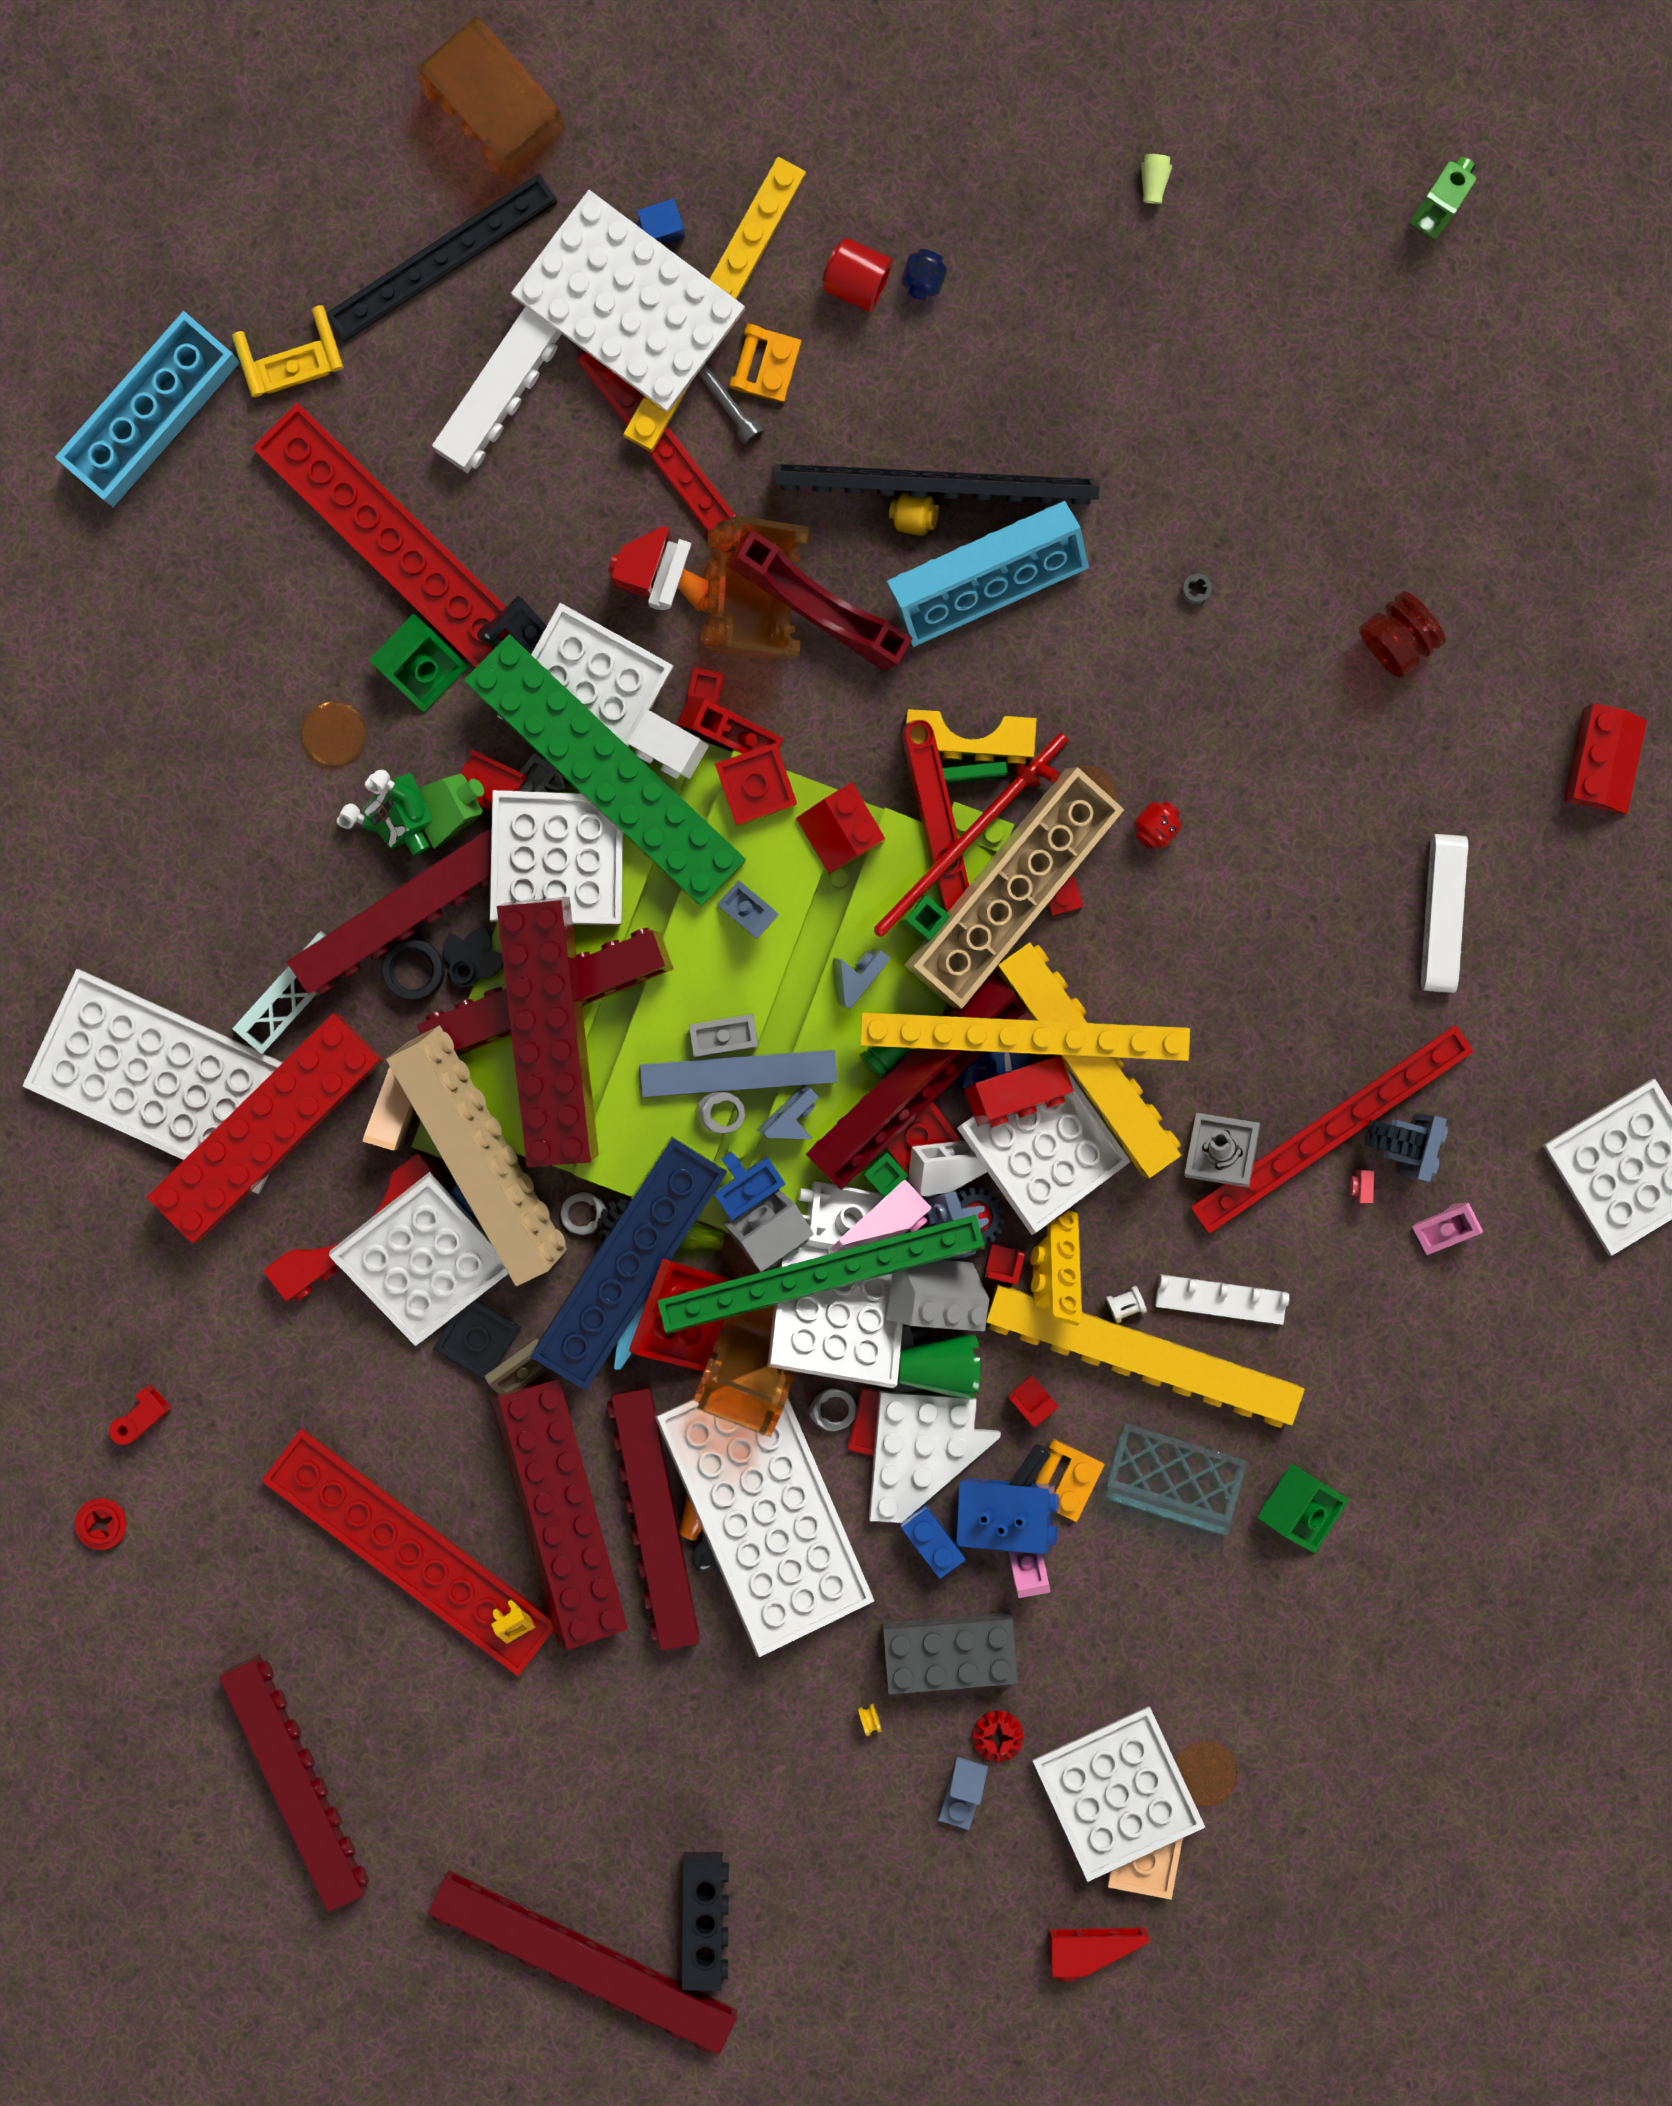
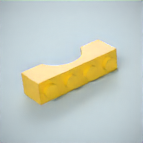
M907 710L906 724L913 720H924L932 726L938 752L943 754L944 760L960 761L962 760V755L975 756L976 762L994 763V757L1007 758V764L1016 765L1020 763L1026 765V760L1034 758L1037 718L1004 716L999 727L990 735L980 739H965L955 735L948 729L940 711ZM915 725L910 731V738L914 743L920 744L926 738V732L922 726Z

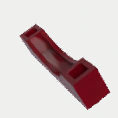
M751 530L739 539L725 564L883 671L899 664L913 639L889 621L856 608L825 590L798 569L779 547L754 530Z

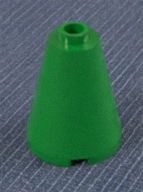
M964 1335L900 1350L897 1383L962 1399L975 1400L976 1397L973 1393H978L981 1367L980 1357H976L973 1353V1348H979L977 1337L975 1335Z

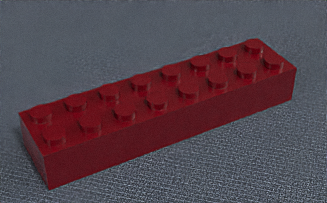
M570 897L505 902L496 907L527 1167L589 1163L599 1156Z
M550 1378L490 1396L558 1646L569 1650L628 1630L560 1379Z

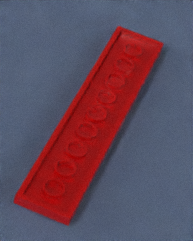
M296 402L252 449L474 667H477L493 651L489 644L482 643L477 637V633L484 625L497 617L506 606ZM504 629L498 636L503 641L509 634Z
M301 1428L261 1480L515 1675H520L552 1633L553 1626L548 1614L305 1429ZM512 1600L531 1617L535 1628L507 1644L496 1636L491 1624L497 1621L493 1616V1610L497 1608L501 1611L503 1617L511 1612L508 1601Z

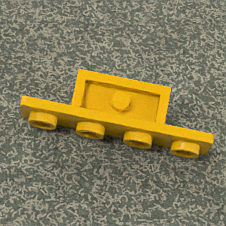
M1068 1210L1063 1216L1047 1224L1048 1235L1031 1252L1030 1262L1033 1265L1031 1291L1034 1293V1306L1046 1309L1050 1305L1051 1319L1078 1326L1082 1322L1079 1220L1076 1212Z

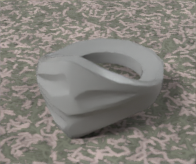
M725 1091L713 1092L704 1096L696 1108V1114L701 1125L708 1131L716 1134L734 1132L741 1126L745 1118L744 1105L740 1099ZM721 1101L732 1102L737 1108L736 1120L729 1126L718 1125L715 1120L711 1119L713 1104H718Z
M582 1192L570 1196L563 1203L560 1216L563 1225L569 1231L580 1235L595 1233L597 1229L601 1228L597 1224L598 1218L604 1219L601 1211L603 1208L605 1210L607 1208L595 1195ZM584 1201L595 1206L596 1218L595 1221L590 1222L587 1226L580 1227L571 1222L569 1209L574 1203Z
M838 1389L821 1391L814 1397L808 1408L809 1415L815 1424L829 1431H838L848 1427L855 1419L857 1410L853 1397L847 1392ZM832 1397L842 1398L848 1405V1415L841 1422H830L821 1416V1403L826 1402Z

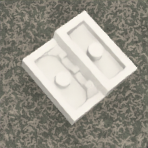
M679 539L678 544L668 541L648 601L651 608L657 610L671 608L691 548L690 542Z

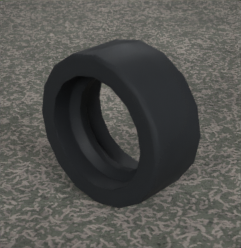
M404 940L394 944L385 954L382 962V978L386 987L395 996L409 1001L423 1000L432 996L441 987L445 977V964L441 954L432 945L420 940ZM409 951L423 953L432 965V975L429 982L418 989L403 987L395 976L397 960L402 954Z

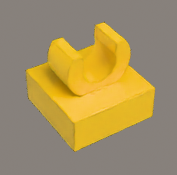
M512 1600L508 1601L511 1612L503 1617V1614L497 1608L493 1610V1616L497 1621L491 1624L496 1636L507 1644L535 1628L531 1617Z

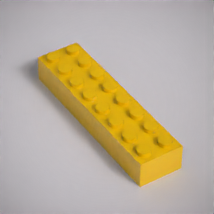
M1028 943L996 966L995 969L1026 1007L1027 1010L1025 1012L1028 1011L1035 1021L1087 1023L1083 1017L1087 1014L1086 1010L1077 998H1069L1064 991L1068 985L1058 971L1052 973L1045 964L1049 961V958L1039 945L1033 947L1031 943ZM1061 1055L1064 1066L1142 1176L1151 1178L1182 1156L1177 1150L1181 1147L1178 1139L1170 1130H1163L1158 1123L1162 1120L1158 1111L1152 1104H1145L1140 1098V1095L1143 1094L1141 1087L1133 1077L1126 1078L1121 1071L1125 1066L1120 1058Z

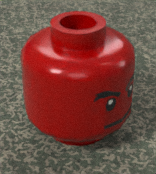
M1167 801L1163 804L1150 802L1134 821L1135 837L1151 850H1155L1156 847L1160 849L1166 848L1182 828V823L1177 817L1180 814L1179 810Z

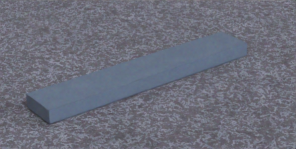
M835 1050L640 1064L642 1097L837 1082Z

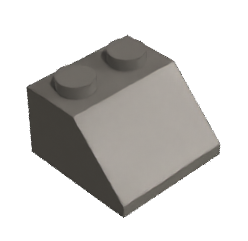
M779 1189L733 1221L729 1218L723 1222L727 1231L760 1272L778 1265L783 1256L792 1250L802 1248L808 1242V1239L814 1235L795 1203Z

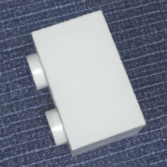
M648 709L644 712L627 742L636 749L635 754L640 759L651 764L653 759L663 764L660 770L675 779H678L680 774L690 779L709 747L701 739Z

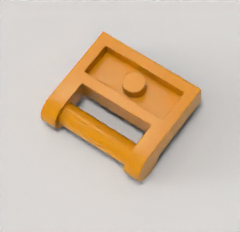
M746 324L743 333L746 338L735 376L731 377L728 387L784 404L802 342L800 339L765 330L757 325ZM759 340L766 342L767 345L756 383L747 381Z
M1052 1439L1049 1445L1051 1449L1050 1457L1040 1471L1035 1483L1049 1484L1062 1455L1069 1457L1070 1460L1054 1494H1059L1058 1513L1077 1522L1105 1464L1056 1439Z

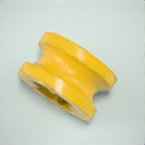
M874 1703L870 1704V1707L866 1710L862 1707L858 1708L866 1736H870L874 1730L878 1731V1733L882 1732Z

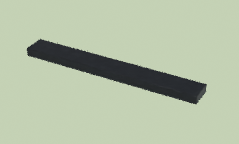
M538 173L326 313L328 320L345 343L558 203L556 197L541 174Z

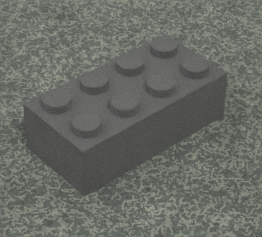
M1010 1612L882 1623L888 1694L1018 1684L1014 1627Z

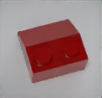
M662 526L622 546L619 555L613 554L608 572L611 573L616 589L646 599L650 598L668 541L672 542L668 527Z
M853 782L824 798L796 818L828 874L885 842L886 839Z

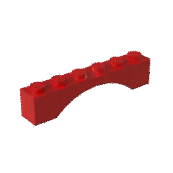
M422 1152L417 1153L392 1172L388 1190L374 1215L429 1172L441 1185L445 1184L444 1180ZM339 1243L310 1250H290L265 1268L263 1272L285 1301H289L294 1297L297 1301H300L313 1291V1288L310 1286L319 1278L325 1282L339 1271L336 1266L337 1264L329 1256L330 1250Z

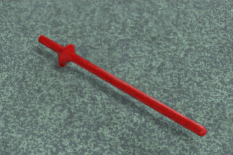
M1059 733L1027 767L1020 763L1016 764L1017 778L874 927L876 936H884L1026 786H1040L1037 774L1051 783H1055L1058 780L1060 773L1047 764L1068 743V739L1064 734Z

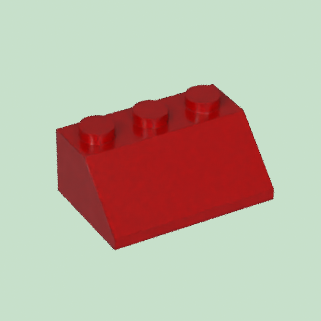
M1592 703L1584 707L1564 801L1626 815L1629 809L1647 720L1627 710Z

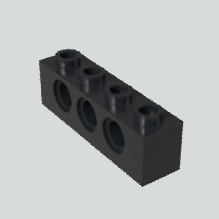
M684 1852L682 1990L721 1991L722 1979H728V1959H722V1947H728L729 1929L728 1927H722V1915H728L729 1895H723V1882H729V1862H723V1852ZM703 1882H708L714 1886L715 1890L711 1894H702L697 1887ZM702 1915H709L715 1922L711 1926L705 1927L700 1925L697 1919ZM707 1947L714 1952V1955L711 1958L704 1959L697 1954V1951L700 1948Z

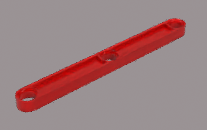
M913 720L904 726L902 740L930 861L933 866L940 859V856L959 838L934 730L927 721ZM915 725L922 726L926 732V738L920 744L914 743L910 738V731ZM962 854L957 858L952 869L946 870L936 881L941 908L946 912L951 909L969 887Z

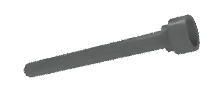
M705 363L697 374L736 424L737 438L744 447L750 445L763 435L764 429L757 420H752L751 417L744 415Z

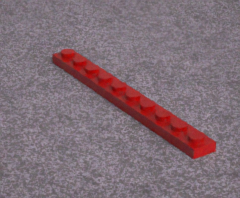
M1456 1025L1451 1026L1255 1161L1249 1188L1222 1184L1191 1205V1210L1206 1232L1210 1234L1367 1126L1370 1120L1377 1119L1474 1052L1458 1027Z

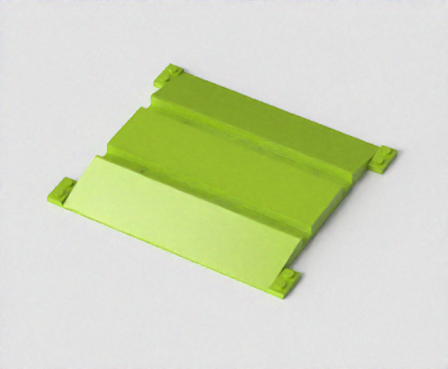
M705 742L709 747L690 779L681 774L678 779L673 778L661 771L660 769L663 764L654 759L651 764L645 763L746 860L700 907L623 834L621 925L573 924L576 955L583 952L593 954L602 950L601 945L612 940L622 942L630 939L632 932L642 928H649V930L661 933L674 970L582 1006L599 1156L589 1163L552 1166L632 1197L670 1137L673 1136L727 1171L716 1190L734 1179L721 1158L732 1152L738 1158L743 1168L747 1170L767 1156L786 1183L779 1190L795 1203L802 1215H806L808 1202L798 1201L799 1189L811 1190L813 1181L834 1184L806 1153L842 1117L857 1105L864 1095L868 1094L883 1079L872 1073L860 1057V1054L864 1050L867 1051L868 1047L860 1046L862 1012L942 1016L947 1003L904 966L924 941H919L899 922L882 937H878L874 933V927L921 879L932 865L922 822L891 809H882L864 802L886 838L885 842L828 874L796 818L824 798L838 791V789L787 770L786 772L797 805L736 826L715 763L741 755L742 753L734 750L731 752ZM631 746L630 749L635 753L636 749ZM565 778L566 789H550L548 793L581 794ZM954 802L952 812L958 838L983 812ZM996 817L962 853L969 886L1010 837L1014 827L1013 823ZM955 862L947 870L952 869ZM738 880L779 914L758 939L749 934L717 905ZM935 882L923 895L929 896L941 907ZM497 922L491 937V951L502 953L499 924ZM872 949L881 950L891 958L850 1009L844 1008L837 1003L834 958L842 959L854 970L858 968L855 965L857 960L867 950L869 952ZM503 965L493 977L479 978L476 984L473 985L468 999L476 1001L484 998V993L494 988L502 987L503 990L506 989ZM750 1014L754 1015L759 1046L694 1057L689 1030L690 1024ZM510 1035L462 1054L458 1058L467 1065L472 1083L484 1095L486 1107L491 1116L498 1120L506 1143L512 1146L517 1154L525 1157L512 1036ZM835 1050L837 1082L805 1085L810 1087L819 1098L814 1102L815 1107L807 1116L796 1119L812 1139L767 1138L757 1131L802 1085L725 1091L740 1099L744 1105L745 1118L741 1126L734 1132L726 1134H716L708 1131L701 1125L696 1114V1108L701 1099L713 1092L642 1097L640 1064ZM900 1060L892 1069H894L902 1060ZM721 1101L718 1104H713L711 1119L715 1120L718 1125L729 1126L736 1120L737 1108L732 1102ZM421 1122L411 1147L442 1158ZM885 1147L846 1187L876 1192V1189L867 1181L862 1173L884 1152L890 1155L889 1150ZM713 1194L697 1220L729 1233L723 1225V1222L728 1220L729 1217Z

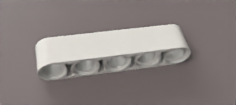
M1433 834L1431 838L1421 970V989L1423 991L1455 993L1458 987L1468 855L1467 836Z

